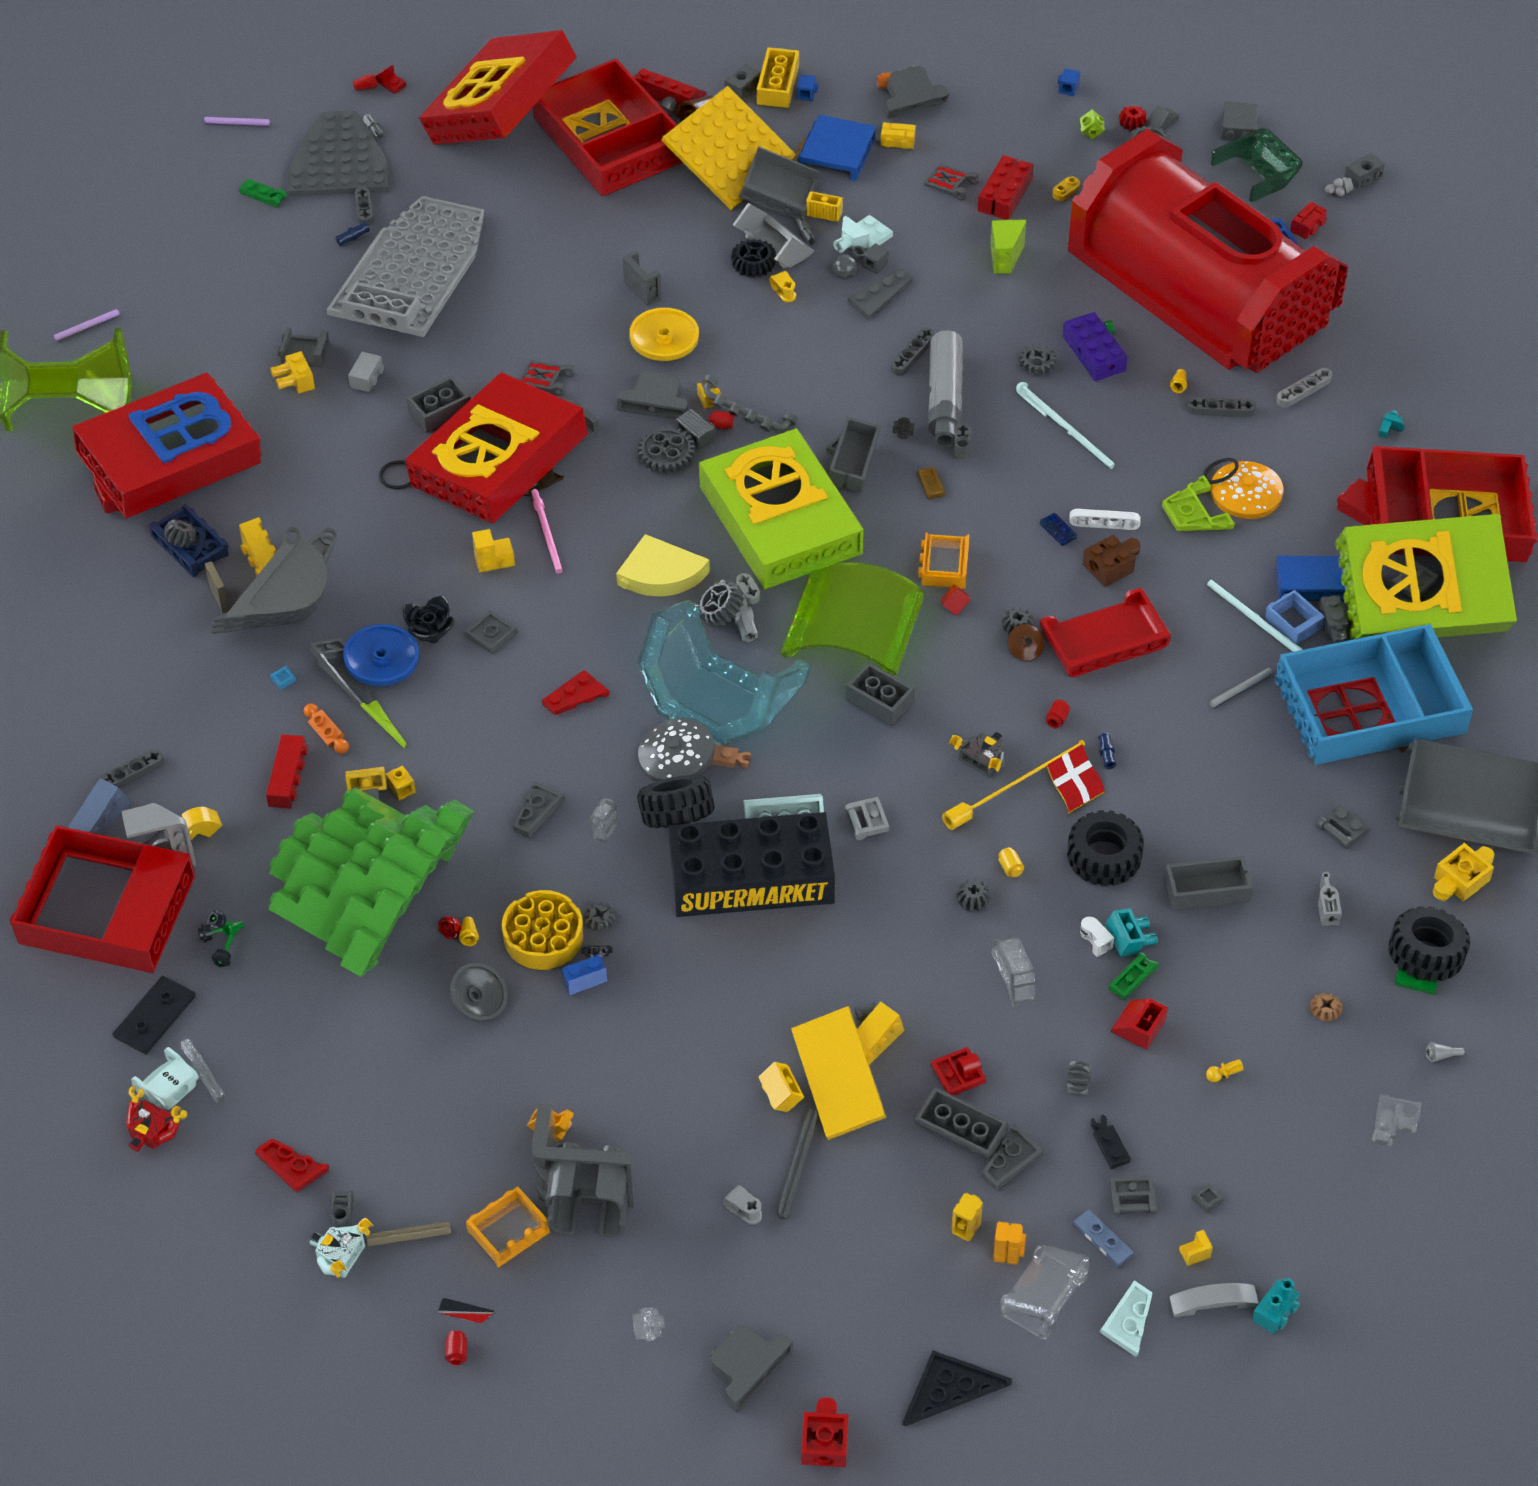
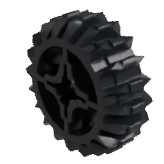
M753 238V240L747 239L746 242L741 241L740 244H736L732 251L731 261L733 268H735L736 272H740L741 275L746 274V277L753 276L754 278L755 276L761 277L762 274L767 275L768 272H772V269L775 268L776 260L774 258L776 257V251L772 244H768L767 241L762 242L761 239L755 240Z

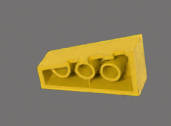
M259 517L239 524L242 539L240 547L244 556H248L247 559L250 566L255 568L256 576H258L277 552L274 545H271L266 529H262V521Z
M881 1001L857 1028L868 1064L870 1065L905 1031L900 1015Z

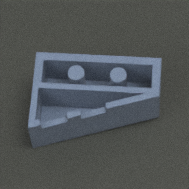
M99 778L70 823L69 828L102 835L121 814V811H124L132 801L119 787Z

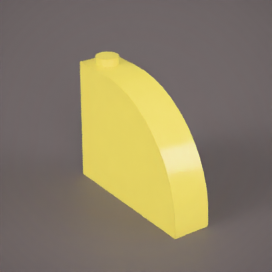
M645 534L616 573L617 585L623 589L647 596L679 594L695 587L710 572V561L707 558Z

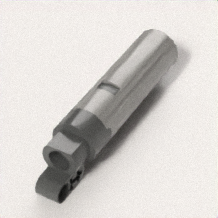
M946 330L935 333L930 341L928 430L935 436L936 448L941 450L954 448L955 458L966 460L970 456L971 427L968 424L962 423L963 339L956 332Z

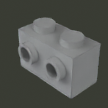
M361 352L348 374L350 388L370 392L371 388L376 385L379 374H382L384 370L381 356Z

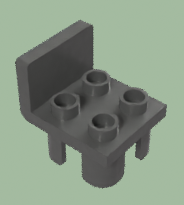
M538 1104L532 1155L533 1164L537 1169L535 1180L537 1197L540 1201L545 1202L546 1206H549L548 1227L556 1233L572 1235L576 1232L579 1204L602 1206L599 1225L600 1236L608 1238L621 1236L625 1230L627 1208H634L635 1201L632 1152H625L621 1147L614 1145L604 1146L600 1150L582 1149L578 1144L571 1142L561 1143L557 1147L553 1105Z

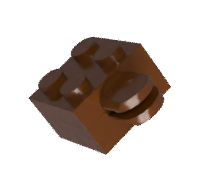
M1111 535L1084 550L1083 565L1106 587L1134 572L1135 556L1140 554L1141 544L1135 538H1130L1121 543L1114 535Z

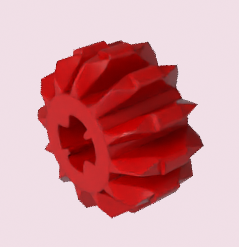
M1136 105L1123 107L1119 114L1120 126H1123L1124 129H1129V131L1136 130L1137 127L1142 128L1147 122L1146 111Z

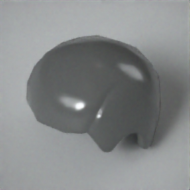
M850 255L838 256L831 265L833 274L844 279L850 275L855 277L859 272L856 260Z

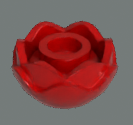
M445 916L439 920L438 931L446 939H456L459 936L461 924L457 918Z

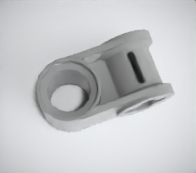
M737 1185L722 1200L727 1210L737 1215L747 1224L756 1225L762 1220L761 1202L742 1186Z

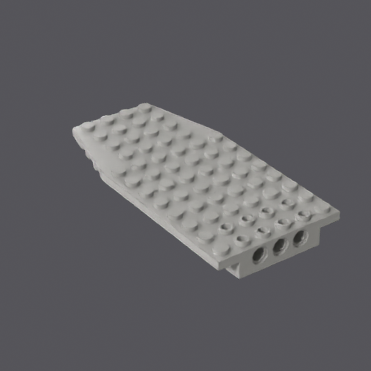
M421 196L409 206L408 211H403L400 214V218L392 220L388 228L384 227L379 232L327 308V315L424 337L476 257L485 216L484 209Z

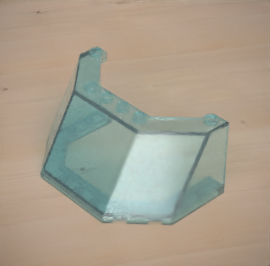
M685 600L652 614L637 662L639 670L645 676L646 681L644 682L650 696H653L656 703L655 709L657 713L668 720L688 718L702 723L710 731L715 745L725 746L764 731L807 682L812 665L804 660H798L789 669L776 674L764 671L761 677L713 651L700 619L701 611L699 606L689 600Z

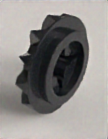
M610 945L585 946L581 949V954L585 955V957H596L597 955L606 957L609 956V953H613V948Z

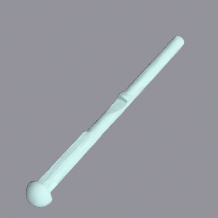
M1026 382L1017 384V393L1045 417L1049 415L1060 426L1066 428L1069 435H1072L1110 469L1115 466L1113 461L1027 388L1028 384Z
M1210 580L1207 583V586L1292 652L1303 650L1216 582Z

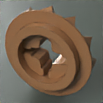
M1324 992L1320 995L1315 994L1314 998L1311 999V1013L1322 1021L1336 1020L1342 1013L1343 1003L1339 1001V997L1333 996L1332 992L1330 994H1325ZM1323 1003L1326 1004V1005H1327V1004H1331V1005H1330V1008H1328V1007H1325V1008H1324V1007H1323Z

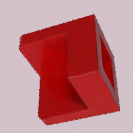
M954 584L940 601L945 608L957 616L971 599L966 592Z

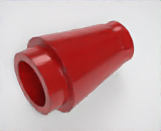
M369 73L353 81L355 91L374 89V87L378 86L375 74Z

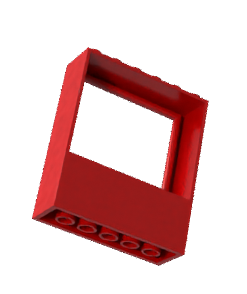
M55 825L53 832H50L46 847L41 851L38 864H35L33 868V875L26 883L25 892L18 900V907L10 917V924L18 944L154 974L196 876L190 854ZM66 857L133 871L103 939L36 925Z

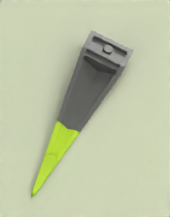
M340 638L310 643L308 650L318 660L317 664L405 748L406 742L381 708L369 686L354 679L346 670L343 659L345 643Z

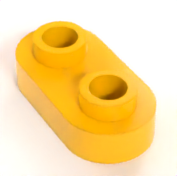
M1073 176L1067 177L1053 188V198L1057 201L1067 200L1079 191L1080 180Z

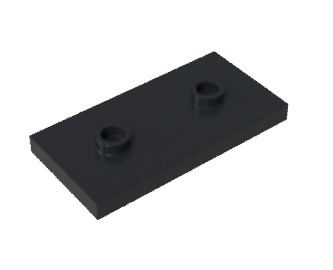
M162 975L112 1033L113 1037L147 1055L196 997L195 992Z

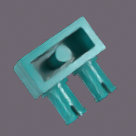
M1131 908L1114 910L1105 923L1108 932L1114 937V945L1120 957L1138 955L1143 946L1156 945L1158 942L1155 932L1143 934L1141 929L1149 928L1150 921L1147 920L1148 917L1135 918Z
M1289 1278L1283 1279L1282 1282L1277 1280L1254 1310L1252 1321L1272 1334H1275L1279 1328L1282 1330L1289 1320L1287 1318L1289 1314H1294L1300 1306L1298 1302L1300 1293L1293 1289V1280Z

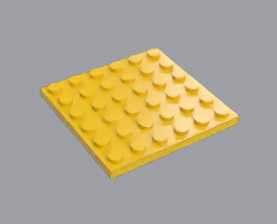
M726 86L661 139L730 210L745 200L740 198L739 195L758 146L791 160L796 156L729 86Z

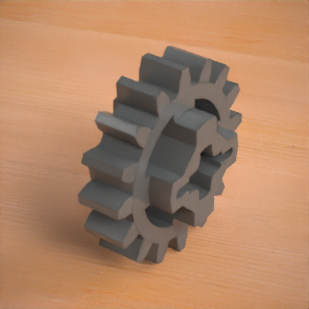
M1041 343L1038 346L1032 344V347L1025 346V350L1022 349L1021 354H1019V366L1023 367V371L1028 370V374L1033 372L1035 376L1038 373L1044 376V372L1049 374L1050 370L1055 369L1057 363L1056 353H1053L1052 348L1047 349L1048 345L1041 347Z

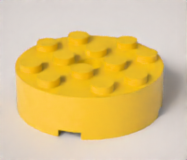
M538 890L526 893L525 897L518 901L514 900L503 915L502 932L505 949L514 961L530 969L549 970L566 964L575 957L583 943V922L579 908L572 903L569 897L559 892Z

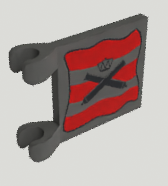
M940 164L927 178L924 185L952 194L957 199L963 200L966 195H963L965 189L960 186L965 180L976 185L979 182L976 179L979 175L977 172L968 173Z
M530 360L520 380L541 390L550 391L557 396H562L564 394V390H562L563 384L556 383L559 375L562 373L572 377L575 372L572 371L574 368L572 364L558 365Z

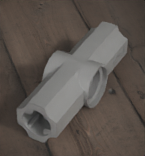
M745 598L742 601L744 605L740 607L741 611L737 612L736 617H733V622L735 626H738L742 641L749 643L758 638V633L754 624L752 608L748 607Z

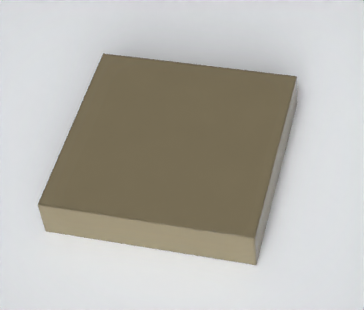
M212 561L205 563L210 590L222 613L229 611L225 587Z

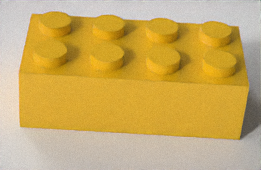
M767 48L757 86V105L789 108L799 69V51Z

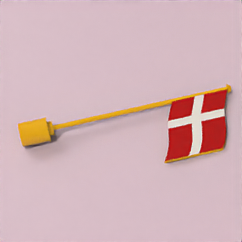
M1080 740L1075 746L974 805L970 806L964 802L944 812L942 819L948 829H956L972 819L973 809L1046 766L1053 784L1065 801L1068 814L1103 794L1104 786L1099 775L1088 760L1084 750L1085 742Z

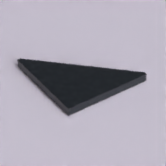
M932 1350L904 1417L903 1426H908L1010 1386L1012 1379Z

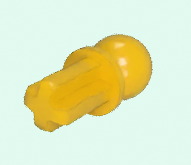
M1240 1059L1226 1064L1221 1063V1068L1217 1066L1209 1067L1206 1071V1078L1210 1082L1215 1083L1220 1081L1223 1075L1227 1079L1229 1075L1243 1071L1244 1067Z

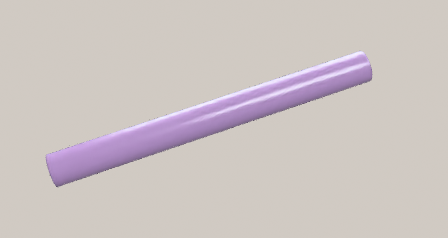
M205 117L204 123L270 126V119Z
M115 309L53 335L54 339L57 342L117 317L120 314Z

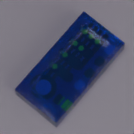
M1055 512L1040 520V525L1061 546L1077 539V534Z

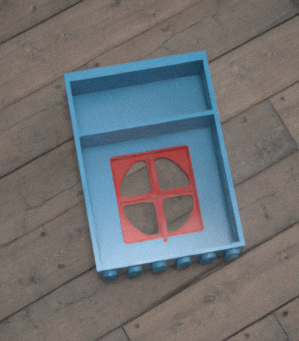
M1431 624L1280 654V660L1277 663L1275 683L1277 686H1280L1282 698L1288 704L1289 714L1293 715L1295 727L1299 729L1301 740L1307 746L1308 756L1313 759L1315 765L1409 746L1410 742H1414V738L1433 741L1467 734L1473 708ZM1356 689L1364 691L1375 697L1377 701L1352 706L1345 690ZM1331 692H1337L1344 708L1320 713L1317 707L1322 698ZM1380 709L1383 713L1380 722L1374 727L1362 729L1356 713ZM1348 716L1355 731L1347 733L1335 731L1326 726L1323 720Z

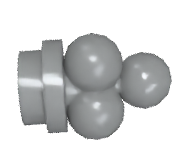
M1346 177L1342 179L1337 178L1334 180L1333 185L1328 184L1325 187L1327 194H1333L1335 191L1338 197H1342L1353 190L1351 178Z

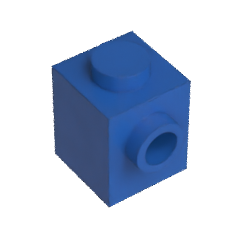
M1065 68L1063 74H1060L1058 78L1059 93L1075 96L1080 84L1081 72Z
M800 74L797 85V100L813 101L819 87V83H816V76Z

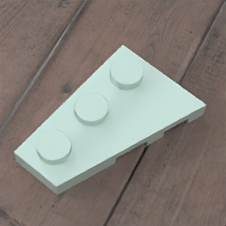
M1134 1281L1100 1330L1101 1334L1135 1357H1137L1152 1292Z

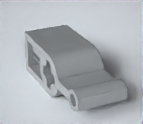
M1329 872L1322 873L1320 882L1321 890L1318 899V909L1321 926L1340 925L1342 916L1338 891L1335 887L1330 886Z

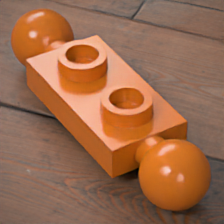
M307 704L303 710L304 715L307 718H311L307 722L330 748L334 746V750L338 754L346 753L349 749V744L345 739H342L345 736L322 709L319 711L315 704Z

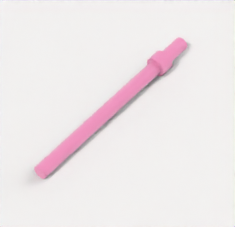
M533 489L531 491L534 500L533 507L538 513L555 572L560 574L563 572L544 512L545 505L540 498L538 490Z

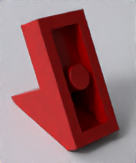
M393 64L375 75L377 83L394 94L406 87V81L395 75Z

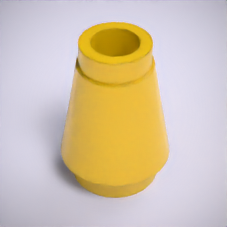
M1183 369L1177 370L1170 381L1171 390L1175 393H1182L1187 388V373Z
M465 917L462 919L459 940L465 946H473L477 943L479 934L474 919L472 917Z

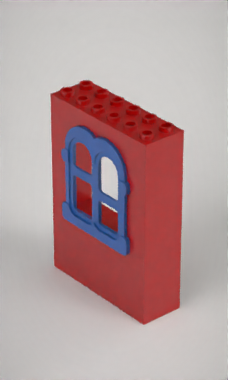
M207 372L72 426L75 452L125 519L261 463L260 455H262V451L260 449L261 438L259 434L252 430L251 424L245 421L241 411H237L233 401L226 397L225 391L219 388L215 378H211ZM201 403L205 407L202 413L191 418L186 417L182 412ZM174 414L180 420L179 423L156 432L149 426L151 423ZM205 419L215 420L219 424L217 431L199 439H193L185 429V427ZM175 431L179 432L186 441V444L172 450H167L159 438Z

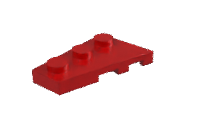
M583 670L542 699V705L552 714L557 715L576 708L578 704L593 702L595 698L603 696V698L610 696V691L587 671Z
M270 1139L256 1149V1155L296 1193L329 1171V1165L325 1163L319 1164L308 1155H300L294 1152L293 1148L275 1139Z

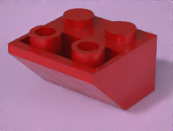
M1151 998L1131 1000L1112 1027L1111 1032L1147 1050L1166 1022L1168 1007Z

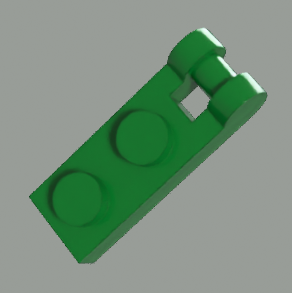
M247 179L239 187L240 194L273 207H277L280 204V200H284L287 196L286 192L282 189L276 190L251 179Z
M1142 952L1109 985L1108 990L1125 1001L1158 969L1159 963L1155 960L1151 961L1148 959V955Z

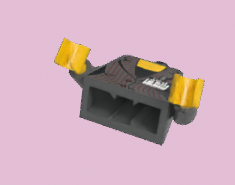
M995 732L990 737L985 733H979L977 736L966 739L952 735L948 744L954 745L956 750L960 749L959 761L989 778L994 770L999 772V769L1005 767L1006 755L1003 752L1004 745L1001 743L1003 741L1001 734Z

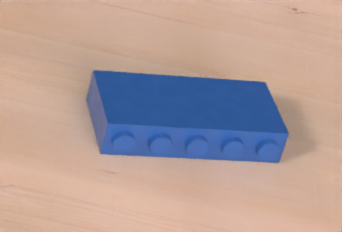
M1277 556L1275 568L1279 599L1284 594H1289L1295 590L1307 601H1320L1321 597L1339 596L1341 602H1344V593L1346 591L1345 586L1341 582L1343 571L1339 567L1338 560L1340 556Z

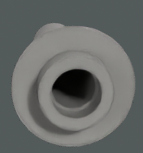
M1430 1042L1426 1047L1425 1054L1429 1061L1433 1063L1452 1056H1464L1465 1050L1463 1047L1451 1048Z

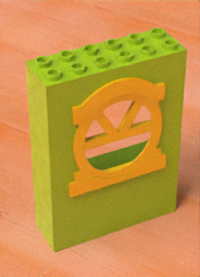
M797 428L699 462L701 490L764 590L863 554L864 529ZM781 463L795 470L794 473L779 478ZM773 464L771 480L754 472L757 469ZM749 476L762 484L746 489L744 478ZM801 479L799 494L787 503L770 505L752 497V495Z
M1500 514L1345 527L1338 539H1336V549L1340 551L1339 567L1343 571L1341 582L1345 586L1346 591L1344 593V602L1348 604L1347 620L1351 624L1349 629L1350 639L1354 640L1431 624L1437 638L1506 632L1517 621ZM1412 548L1428 551L1442 565L1444 577L1442 588L1434 597L1423 602L1420 600ZM1404 549L1406 566L1390 560L1388 557L1395 551ZM1382 566H1387L1408 577L1387 590L1382 581ZM1409 585L1412 603L1399 600L1394 595Z

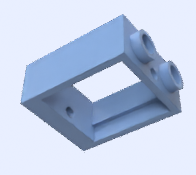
M1293 590L1267 606L1265 620L1298 645L1323 629L1325 616L1298 592ZM1291 607L1307 620L1296 628L1280 616L1281 613Z

